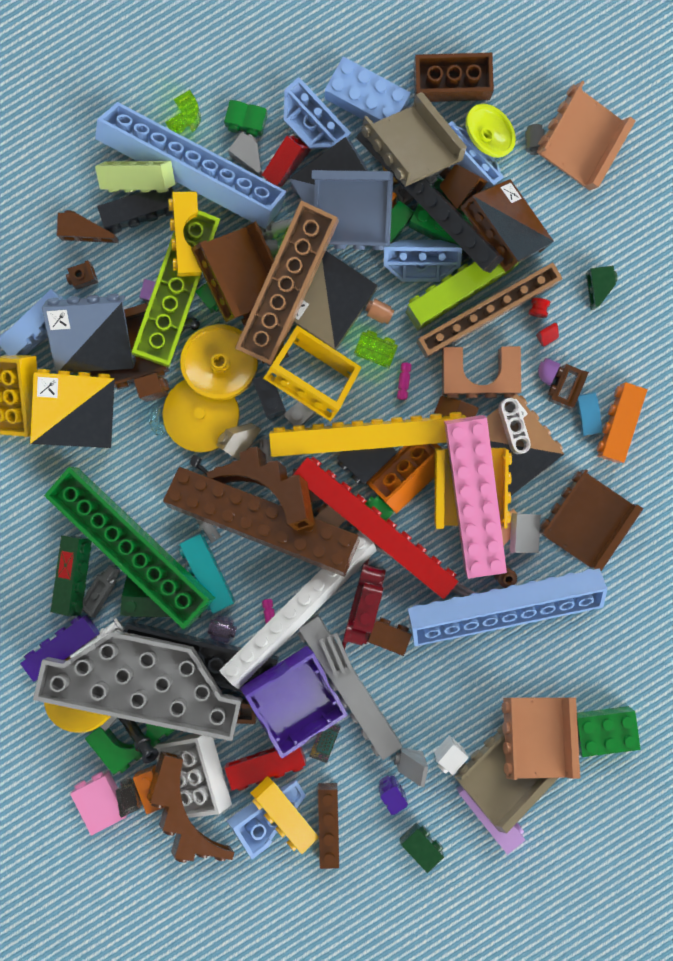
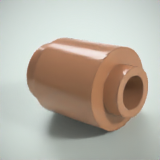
M374 299V301L370 300L365 309L368 312L366 316L382 324L383 322L388 324L395 311L391 309V306L377 299Z

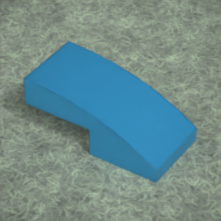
M596 393L579 395L577 411L580 415L581 434L586 436L603 433Z

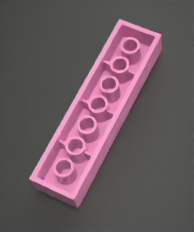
M484 415L444 421L465 574L469 579L507 573L487 418Z

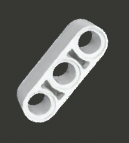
M507 398L499 404V414L511 451L515 454H522L530 449V439L519 403L513 398ZM505 403L512 404L513 411L511 413L505 411ZM512 421H515L519 425V428L516 432L512 431L510 428V423ZM517 440L523 441V450L516 448Z

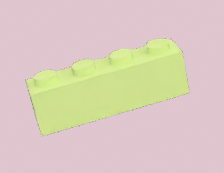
M105 161L95 166L100 189H108V192H117L119 190H124V192H133L135 190L150 192L157 190L158 193L169 191L168 188L175 185L171 161Z

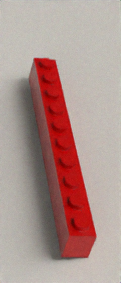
M307 456L292 475H300L307 481L310 491L437 595L445 599L459 582L455 578L457 574L449 567L445 570L440 566L442 562L434 555L429 557L425 553L427 549L421 544L415 545L410 541L412 537L405 531L400 533L395 529L397 525L389 518L384 520L381 517L382 512L376 507L370 508L365 504L367 500L360 494L355 496L350 492L352 488L344 481L339 483L335 479L337 475L331 470L327 469L325 471L320 467L322 463L314 456L311 459Z

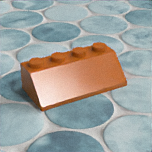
M437 443L404 446L366 484L397 514L435 477V448L442 447Z

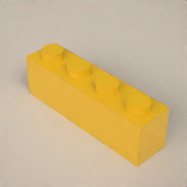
M268 776L250 792L255 798L252 801L259 810L262 808L265 810L264 817L270 824L275 822L277 825L275 830L282 838L286 836L289 839L286 843L293 851L297 849L303 854L319 838Z

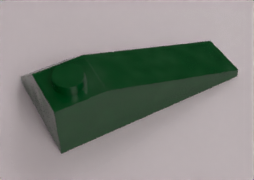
M126 576L121 596L120 616L170 617Z

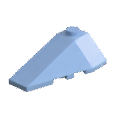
M297 780L279 788L296 809L306 797ZM254 803L243 808L227 820L228 825L251 859H254L267 849L272 843V838L277 833L275 822L270 824L264 817L265 810L263 808L259 810Z

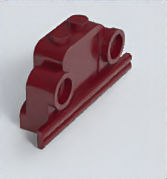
M369 559L362 566L342 641L344 649L348 642L361 646L367 644L369 633H372L383 593L386 569L368 565Z

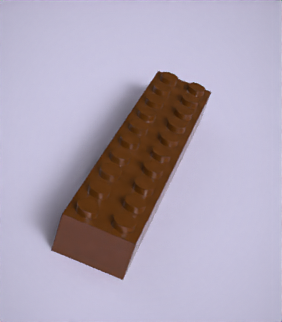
M182 467L178 468L163 499L168 508L343 577L346 576L360 542L359 535L315 518V525L296 531L288 525L284 509L281 505Z

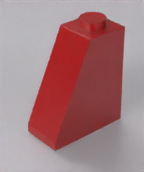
M286 136L262 176L266 181L277 187H282L312 149H309L298 136Z

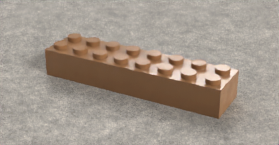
M300 201L235 349L269 365L273 364L283 347L339 223L338 217Z

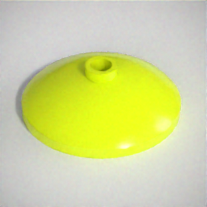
M478 104L468 112L466 116L467 133L471 142L478 150L486 155L497 158L504 157L513 150L516 142L515 131L510 120L502 111L492 105Z

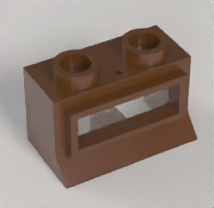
M569 364L559 367L555 376L557 378L555 385L552 384L548 391V395H550L548 401L566 409L574 408L589 372Z

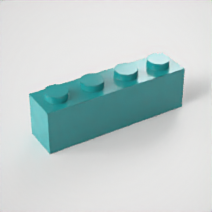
M203 533L180 543L181 548H179V552L182 558H186L189 563L187 566L189 573L195 576L196 580L215 597L207 607V610L215 613L234 604L236 601Z

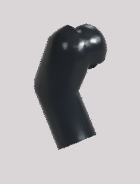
M195 317L186 318L181 335L187 328L197 330L200 322Z

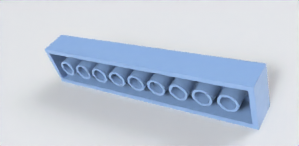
M119 102L115 103L97 119L96 140L136 161H171L175 182L251 222L256 221L258 226L264 229L267 228L282 208L287 191Z
M587 569L576 574L568 573L561 577H549L542 581H530L523 585H510L499 590L491 589L488 592L472 593L465 597H453L446 601L414 605L412 608H408L409 624L414 646L603 608L607 586L600 569Z

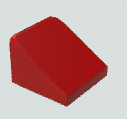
M553 323L537 333L536 337L543 347L559 338L557 323Z

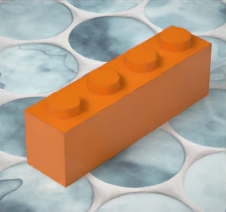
M627 382L617 386L614 392L615 402L608 411V415H610L609 421L603 427L604 437L597 446V457L616 463H625L648 389Z

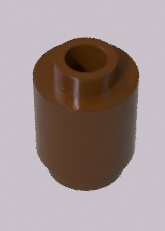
M506 565L507 573L493 575L494 579L504 588L515 585L517 582V574L508 565Z

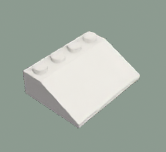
M193 733L158 743L154 747L159 751V755L161 751L178 754L183 759L180 775V792L188 818L220 814L232 805L213 737Z

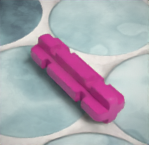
M404 362L401 364L400 371L402 372L400 373L399 391L397 392V399L406 400L408 397L409 372L412 366L410 363Z
M270 598L262 601V606L265 608L264 617L266 624L275 616L274 609H272L273 601Z

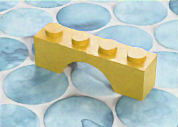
M172 192V199H168L169 211H173V219H170V231H174L175 239H171L172 251H176V259H172L173 271H177V277L201 276L202 271L191 250L192 247L186 242L183 233L185 225L198 215L197 192Z

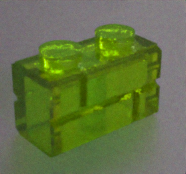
M367 330V332L362 331L354 355L390 368L398 347L395 344L396 341L388 337L381 339L377 337V333Z

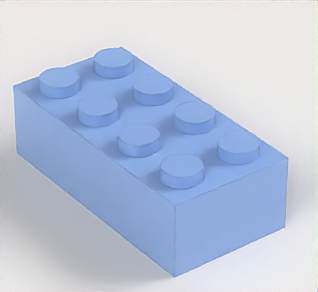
M344 56L325 88V99L363 120L364 116H367L373 123L405 110L411 92Z

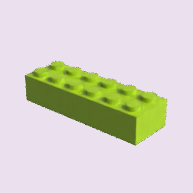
M475 261L470 266L465 264L458 269L454 276L449 274L441 280L442 283L437 287L434 284L427 288L423 296L419 297V295H416L410 299L405 313L416 330L419 331L513 271L518 263L506 272L499 264L491 273L483 271Z

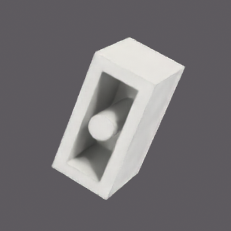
M450 735L434 752L436 762L438 763L437 766L446 774L449 772L454 775L469 758L465 749Z

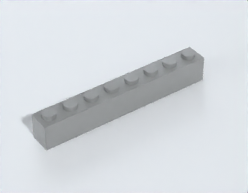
M319 614L304 623L299 628L300 632L298 635L303 643L307 642L310 649L314 652L325 674H328L331 679L329 683L335 692L339 691L342 696L339 699L345 708L349 707L352 712L350 714L355 724L359 723L362 727L360 731L366 741L369 739L373 744L371 749L377 757L380 755L382 760L401 749L402 744L355 670H347L344 673L338 674V676H334L319 641L331 635ZM333 638L332 641L334 643V646L337 650L343 667L347 666V664L344 660V657L341 653V650L337 642ZM326 641L325 644L327 646V649L330 653L336 670L340 669L338 663L335 659L329 642Z

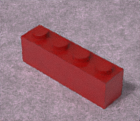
M302 746L282 759L273 747L228 762L224 769L231 790L237 789L241 791L248 788L250 784H260L267 776L269 778H280L291 770L292 772L302 770L303 766H306V758Z

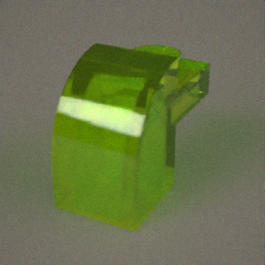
M188 90L174 99L180 113L165 122L167 128L177 134L182 133L186 127H189L191 132H194L201 122V111L197 100L191 90Z

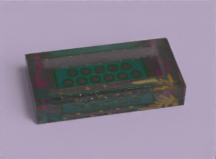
M334 724L327 730L318 733L309 757L327 763L341 726Z

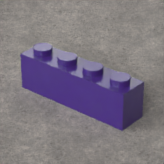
M88 615L84 617L77 616L70 622L72 624L67 629L63 627L55 633L56 637L54 639H46L39 644L41 647L36 652L32 650L23 656L25 660L20 664L33 682L38 680L43 659L51 657L65 660L100 634Z

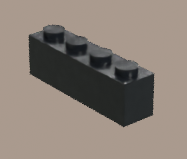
M173 187L168 188L169 191L158 193L157 190L139 192L97 206L104 228L115 234L121 232L126 227H137L144 221L152 222L160 216L173 215V211H169L168 199H172Z

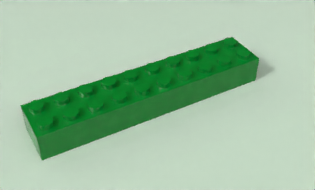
M68 467L44 495L182 629L190 627L215 599L204 586L79 468Z

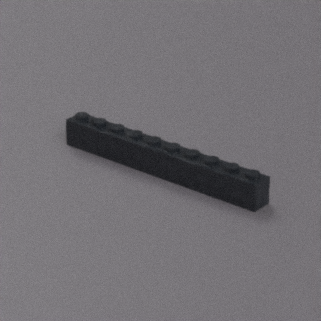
M360 131L356 136L357 140L387 171L393 173V177L483 271L491 273L504 260L498 251L426 177L405 187L396 178L392 169L385 164L381 155L374 150L371 142Z

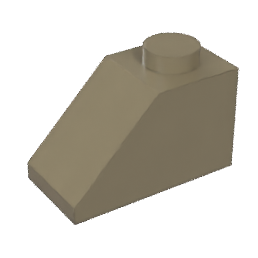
M248 423L226 429L219 436L216 446L237 460H240V452L250 448L261 428Z

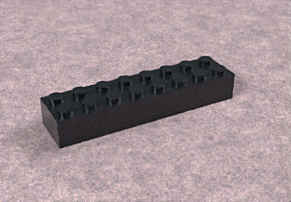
M131 621L125 624L123 632L193 646L218 687L242 692L240 688L234 687L219 671L242 649L241 647ZM272 655L243 685L277 665L279 656Z

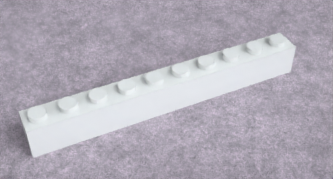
M359 531L356 535H359L360 542L346 576L343 577L322 568L219 670L220 673L234 687L239 689L377 551L374 542Z

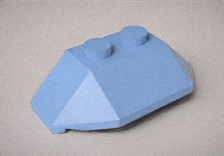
M299 77L284 90V122L309 149L331 148L343 138H348L351 135V132Z
M452 121L448 123L467 146L463 160L456 164L488 181L484 187H493L504 177L501 174L497 161L478 150L471 142L465 129L456 126Z
M400 240L391 243L390 247H384L383 265L402 282H440L455 269L461 267L462 248L459 245L443 240Z

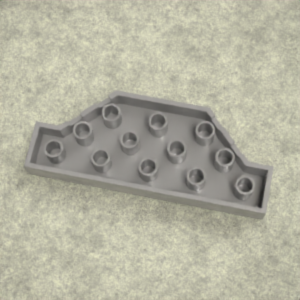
M115 630L68 661L51 657L43 659L33 700L233 741L242 697L222 693L193 646Z

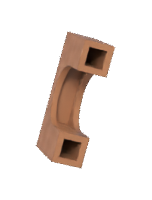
M507 346L498 349V375L488 385L474 384L466 377L463 370V347H443L441 350L442 395H447V398L457 399L459 398L458 395H466L468 399L478 398V395H485V398H497V395L511 398L515 394L521 393V346Z

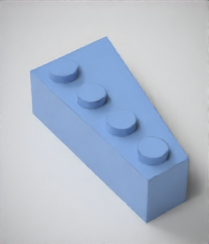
M50 289L9 330L0 335V346L8 356L26 355L48 338L42 306L50 298L64 300L62 296Z

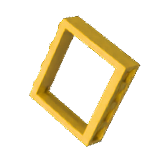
M297 325L263 379L331 422L341 408L362 367ZM292 343L348 378L336 401L279 365Z

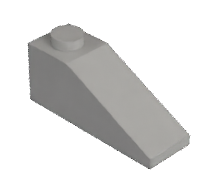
M401 748L399 753L396 752L394 760L398 772L417 785L425 787L428 765L422 751Z

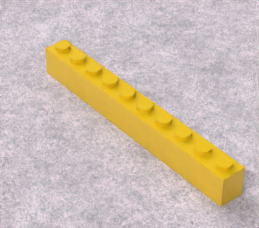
M461 412L449 413L450 416L443 417L442 414H431L430 418H422V415L410 416V419L403 420L402 417H393L391 421L372 419L370 423H363V420L351 421L352 424L344 425V422H333L332 426H324V423L313 424L310 428H305V425L293 426V429L274 427L273 431L269 433L271 457L447 443L444 421L467 417L461 415Z

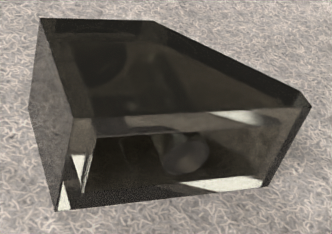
M131 777L120 781V785L116 789L119 815L122 818L139 810L142 806V801Z

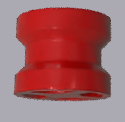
M532 298V308L528 314L538 318H547V308L551 302L543 298Z

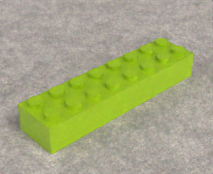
M198 210L197 217L191 219L183 229L184 238L188 245L194 247L205 240L207 242L213 240L220 218ZM171 240L132 349V355L168 368L201 277H177V271H173L172 259H176V251H172Z

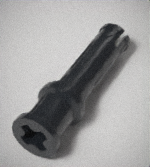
M118 718L134 741L135 750L142 755V761L146 764L153 762L158 757L159 751L153 748L151 739L142 733L135 721Z

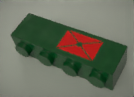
M61 535L50 611L52 613L65 616H79L82 614L92 541L88 538Z

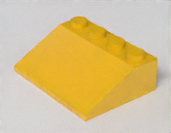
M0 356L1 435L24 437L31 435L33 373H38L36 356Z

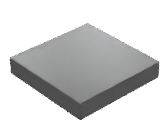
M512 513L510 552L539 553L541 515Z

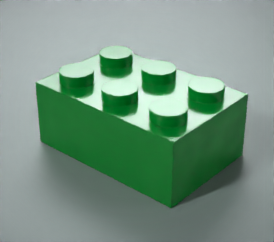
M625 706L577 713L579 754L582 757L641 750L636 711L631 707Z

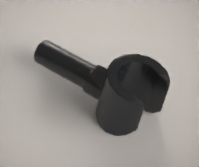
M193 455L190 464L207 476L209 471L200 465L202 459Z

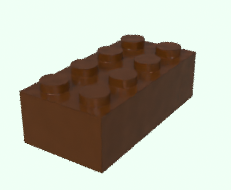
M492 52L415 55L413 64L414 99L415 95L423 92L430 102L481 101L491 99L494 91Z

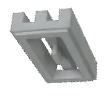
M337 632L319 640L334 676L353 669ZM333 638L336 639L338 646L341 650V653L344 657V660L347 664V666L343 667V664L334 646V643L332 641ZM326 641L329 642V645L338 663V666L340 668L338 670H336V667L327 649V646L325 644Z

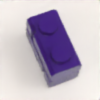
M388 775L379 781L380 798L390 814L395 815L407 807L406 793L395 775Z

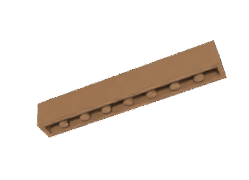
M552 262L418 338L417 344L425 358H428L442 350L443 347L451 345L557 285L563 278Z

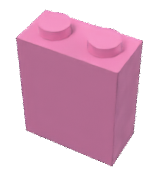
M102 771L91 777L92 780L88 782L83 780L74 786L75 789L70 793L91 836L125 819L130 812L110 771L104 774Z

